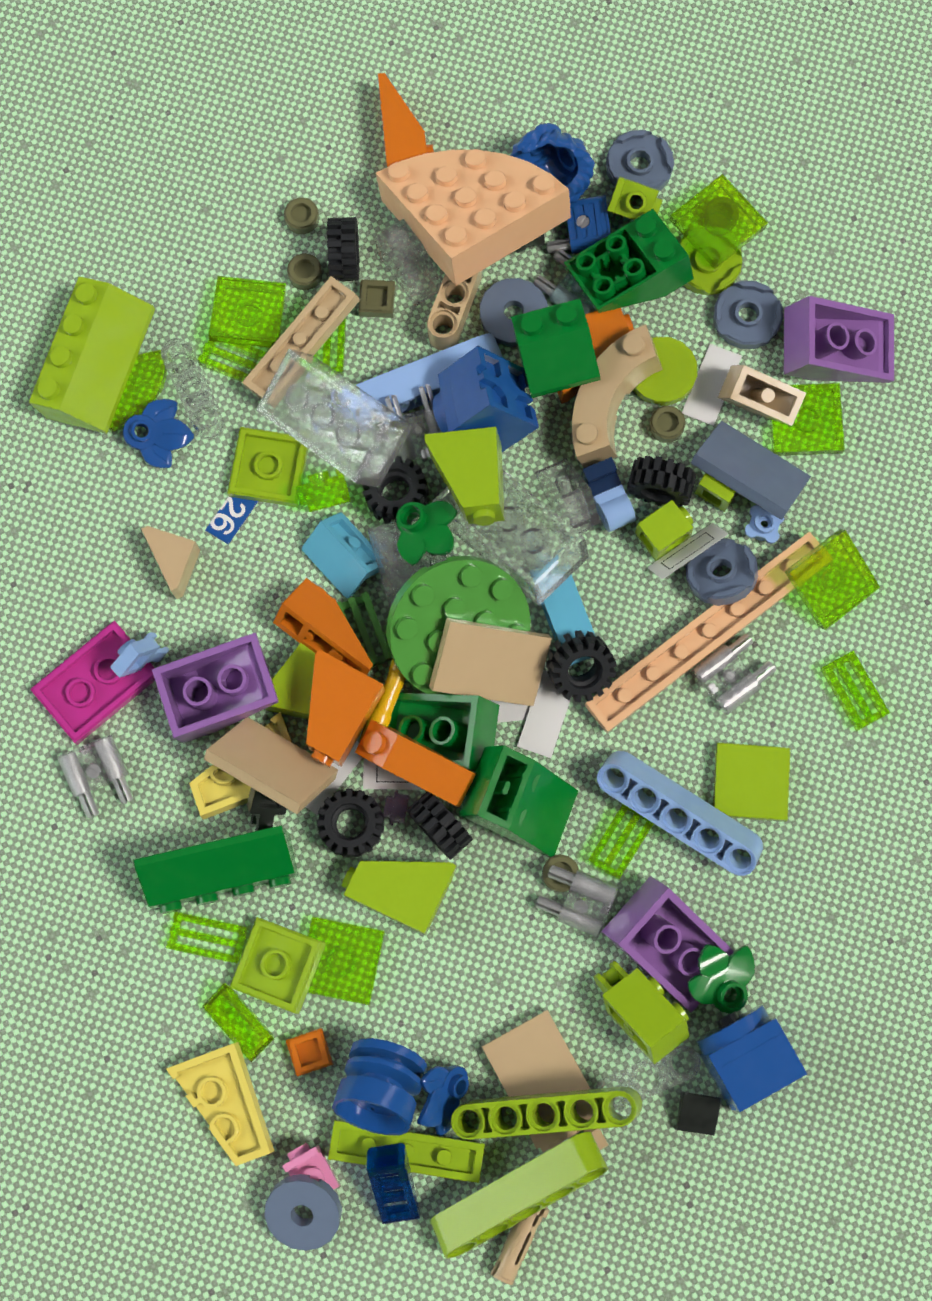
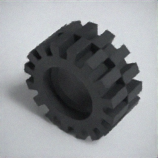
M328 218L327 256L329 276H332L337 281H359L360 257L357 218Z
M389 456L383 458L385 464L382 466L378 461L373 464L374 472L368 469L365 474L367 480H363L362 483L363 494L370 512H373L374 517L379 521L383 518L384 523L391 525L392 520L396 522L397 512L404 504L409 502H418L425 506L428 504L427 496H429V489L421 467L418 464L414 466L413 460L409 458L404 463L401 456H395V462H391ZM404 481L409 485L408 494L400 500L390 501L383 496L384 487L391 482Z
M645 456V458L638 457L633 462L627 490H629L630 494H635L634 497L638 499L644 498V502H655V505L662 506V504H667L673 500L679 508L690 503L696 473L693 472L692 468L685 467V464L681 462L674 463L673 459L668 458L667 461L659 456H656L655 459L651 456Z
M581 630L575 631V638H572L569 633L563 635L566 641L561 643L557 639L553 643L556 651L549 649L547 655L550 660H546L547 673L559 694L562 693L564 698L568 700L572 696L575 702H581L582 696L587 701L593 700L592 693L594 692L600 697L604 694L601 687L604 685L609 689L612 685L609 677H616L617 672L613 667H617L613 654L603 639L599 636L595 637L593 632L587 631L586 636H584ZM585 656L593 658L594 664L588 672L580 676L569 674L568 669L576 659Z
M346 789L344 792L337 791L330 799L327 797L324 801V806L320 807L318 811L319 818L317 820L318 833L324 844L335 854L348 858L350 856L360 857L366 852H371L373 847L379 844L380 837L384 833L383 813L375 799L365 794L364 791H353V789ZM346 810H357L365 818L363 831L355 837H345L337 829V819Z
M428 791L406 810L421 830L450 860L473 840L467 830L446 806Z

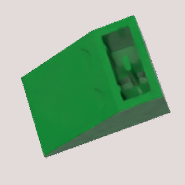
M651 209L564 262L565 267L598 313L665 297L694 279L688 253L654 209Z
M505 745L485 747L475 771L476 776L466 794L459 816L549 858L555 856L578 790L537 761Z

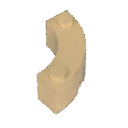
M646 324L633 329L612 343L597 358L601 380L581 385L578 390L572 415V438L576 457L583 468H587L610 457L612 459L617 457L614 431L618 417L616 414L625 395H629L647 377L663 370Z

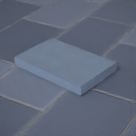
M723 421L718 424L690 462L781 520L811 478L804 471Z

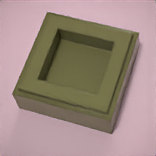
M361 279L359 316L393 318L395 281Z

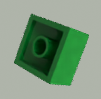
M580 298L511 317L531 398L601 380L589 326Z

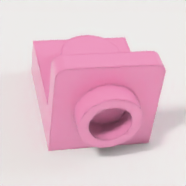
M305 1143L287 1153L290 1161L282 1165L285 1173L288 1172L290 1176L298 1174L310 1175V1179H315L318 1182L321 1179L328 1183L333 1190L340 1186L319 1144L310 1149L308 1144Z

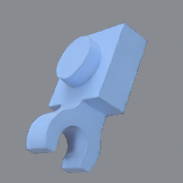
M150 632L141 640L131 639L123 644L117 652L119 657L110 668L121 678L141 671L149 662H160L168 653L169 648L167 646L160 648L155 641L156 633Z

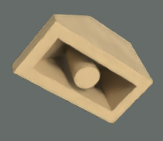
M731 365L717 398L748 412L792 426L806 393L748 366Z

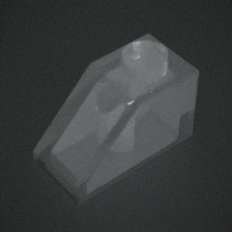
M404 218L375 236L377 255L415 307L438 293L442 282L423 244Z
M567 459L535 472L538 483L556 521L568 537L584 533L590 527L601 523L590 487Z

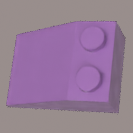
M808 296L785 307L784 375L812 381L893 382L894 314L814 296Z
M256 632L152 669L173 738L183 744L220 731L279 702Z
M652 876L644 882L601 931L649 976L654 977L661 987L690 1013L700 1003L690 994L687 982L691 978L701 975L698 967V958L704 946L708 944L717 946L726 952L728 956L734 953L669 887Z

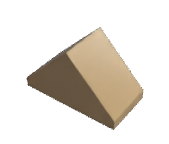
M150 526L141 528L171 592L176 599L183 597L200 553L198 545L193 540Z

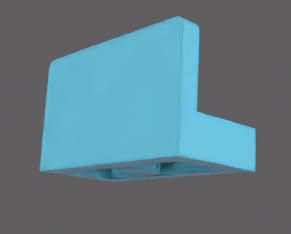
M342 512L320 521L302 546V551L345 598L353 596L365 579L381 572L388 563Z

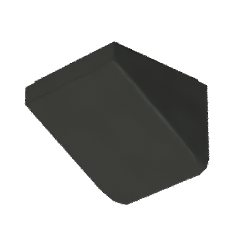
M681 1091L676 1130L714 1136L721 1098Z

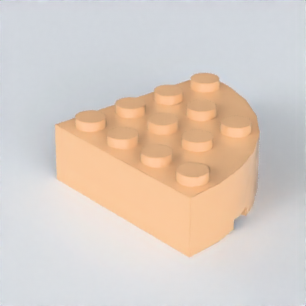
M479 149L425 153L395 162L389 167L376 172L381 201L455 286L571 218L569 189L552 174L536 165L503 153Z

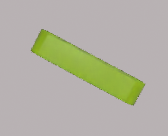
M624 1086L477 1099L469 1101L454 1110L451 1116V1126L457 1136L468 1140L622 1127L630 1124L639 1116L642 1110V1099L636 1090ZM615 1097H624L630 1102L631 1113L629 1116H621L615 1111L613 1106ZM578 1100H585L592 1106L593 1115L591 1119H583L577 1114L576 1103ZM541 1103H546L553 1108L555 1118L552 1123L543 1121L539 1116L538 1111ZM504 1106L510 1107L515 1111L517 1115L515 1126H510L503 1121L501 1114ZM467 1110H472L478 1115L480 1120L478 1129H472L467 1125L465 1121Z
M583 1132L567 1139L435 1215L430 1220V1223L444 1257L450 1259L470 1251L599 1178L607 1172L608 1167L591 1132Z

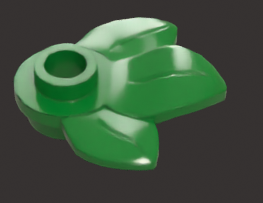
M439 500L426 506L418 502L404 504L398 510L396 524L401 532L397 548L402 558L408 564L416 566L425 552L437 556L452 552L454 536L447 525L454 520L458 511L448 502ZM419 517L418 521L411 525L412 521Z
M710 944L704 946L698 958V967L701 975H697L687 982L690 994L699 1003L713 1004L724 1013L741 1010L748 1000L746 985L755 973L752 951L747 945H744L728 956L726 952L717 946ZM731 988L730 996L724 998L726 991Z

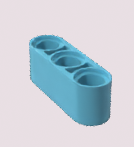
M565 560L530 571L534 588L555 641L558 639L561 643H564L566 640L563 635L567 633L572 638H575V631L579 630L582 631L584 636H586L587 631L593 632L595 635ZM585 656L578 658L571 665L585 661L587 659H590L591 657Z

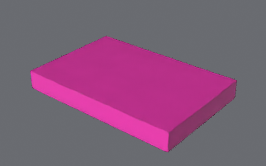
M115 620L30 689L76 745L155 681L152 669L155 667L150 662L141 671L121 678L110 668L119 657L117 652L120 647L131 640Z

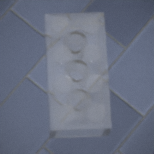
M290 348L256 409L257 412L353 482L373 487L381 485L413 428V425L312 354Z
M504 470L505 521H497L488 526L468 524L451 492L446 487L432 502L437 500L448 502L458 511L454 520L447 525L449 529L483 559L498 565L517 582L523 593L538 606L589 558L585 537Z

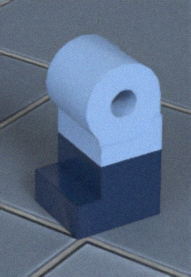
M612 457L582 469L581 482L597 515L600 516L608 532L636 521L634 509L617 475V468Z

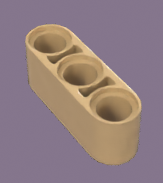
M482 271L457 286L446 274L444 275L427 322L429 342L434 348L444 350L456 345L459 341L481 282ZM451 295H459L463 300L458 303H451L447 298ZM442 325L449 326L452 329L447 334H439L435 331L437 327Z

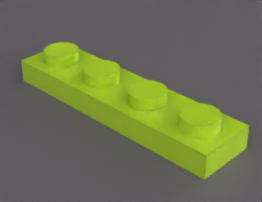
M334 1120L328 1159L479 1183L485 1143L411 1131L402 1135H383L357 1128L345 1121Z

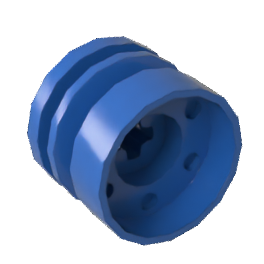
M368 1038L353 1042L348 1056L349 1059L344 1068L347 1077L342 1078L332 1109L345 1122L372 1133L383 1135H402L407 1133L417 1105L414 1097L419 1095L421 1091L420 1080L426 1074L428 1068L425 1060L416 1052L387 1040Z

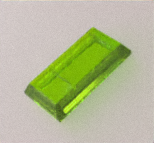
M226 983L222 984L202 1006L234 1043L239 1042L242 1053L250 1062L254 1061L274 1040V1035L231 986Z

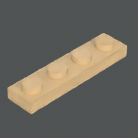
M330 276L242 382L244 386L272 407L360 301L357 294Z

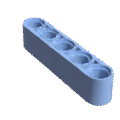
M488 333L477 336L344 389L336 396V400L350 431H358L390 419L385 398L388 396L394 414L397 416L391 395L397 396L401 413L422 406L423 402L419 392V387L422 385L427 401L430 403L425 385L431 386L433 396L435 397L440 392L438 374L476 346H480L503 358L494 335Z
M613 752L599 769L597 783L605 793L729 872L738 876H745L755 869L763 850V842L756 833L628 752ZM611 768L620 770L624 777L616 776ZM642 788L650 789L656 797L647 796ZM673 808L683 810L687 817L677 815ZM705 829L714 830L718 837L709 835ZM736 849L746 850L750 857L740 855Z

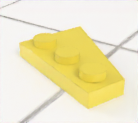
M279 712L270 719L271 722L265 727L292 742L281 712ZM214 765L210 766L189 783L199 814L203 820L246 804L251 789L250 786Z
M239 1042L166 1068L172 1079H176L187 1095L185 1097L193 1108L196 1107L209 1124V1130L235 1166L274 1152Z

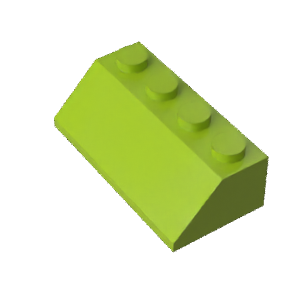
M79 276L29 403L46 419L107 434L155 312V307L110 283Z

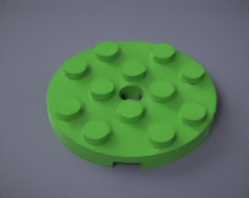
M474 556L447 557L445 561L436 563L428 568L425 566L418 570L404 583L397 593L387 619V643L398 670L420 691L426 694L455 695L435 692L429 688L446 618L530 631V611L526 597L517 582L498 565Z

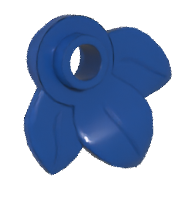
M160 399L150 402L145 407L142 415L132 416L123 427L125 442L131 448L140 450L145 462L156 468H170L172 465L171 451L185 447L194 439V434L190 428L180 420L174 419L177 411V402L174 400ZM138 426L144 427L147 430V436L138 437L135 434V428Z
M458 1065L435 1066L420 1080L424 1091L428 1093V1097L417 1123L426 1127H435L436 1133L439 1136H443L452 1128L451 1116L454 1110L459 1107L460 1099L468 1090L467 1071Z

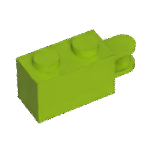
M613 961L609 964L610 969L602 975L597 973L593 976L594 981L604 993L602 997L606 1011L655 1065L690 1037L686 1022L689 1020V1017L680 1004L676 1001L670 1003L663 996L664 990L654 977L649 976L646 978L638 968L628 974L616 961Z

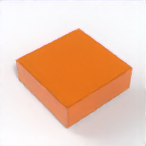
M323 1028L286 1040L297 1077L334 1064Z

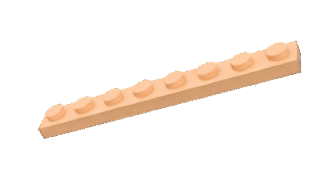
M809 531L758 570V579L755 587L745 598L733 604L711 606L613 681L609 689L607 687L604 688L603 695L599 697L596 694L593 700L587 701L585 707L604 731L609 733L830 563L832 557Z

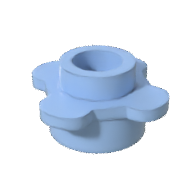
M758 505L752 506L750 509L751 520L745 527V534L749 538L766 541L770 544L777 542L780 537L778 528L784 521V518L781 520ZM766 521L768 523V526L763 527L761 525V522Z

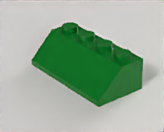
M282 825L133 860L148 907L155 910L159 909L160 914L182 910V903L196 900L197 906L211 904L219 901L218 895L232 892L233 897L255 893V886L269 884V889L284 887L291 884L290 878L299 876L290 833Z

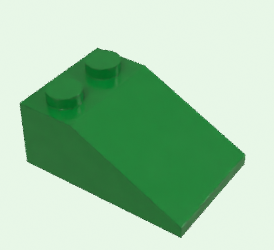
M400 693L388 727L403 733L475 773L484 748L494 746L500 705L479 695Z

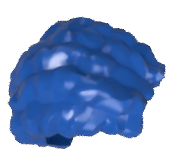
M540 124L536 126L535 130L525 134L518 143L513 145V151L510 156L528 161L552 174L569 189L570 202H577L588 189L590 178L593 177L595 162L590 157L581 139L571 137L566 132L561 133V129L556 124Z

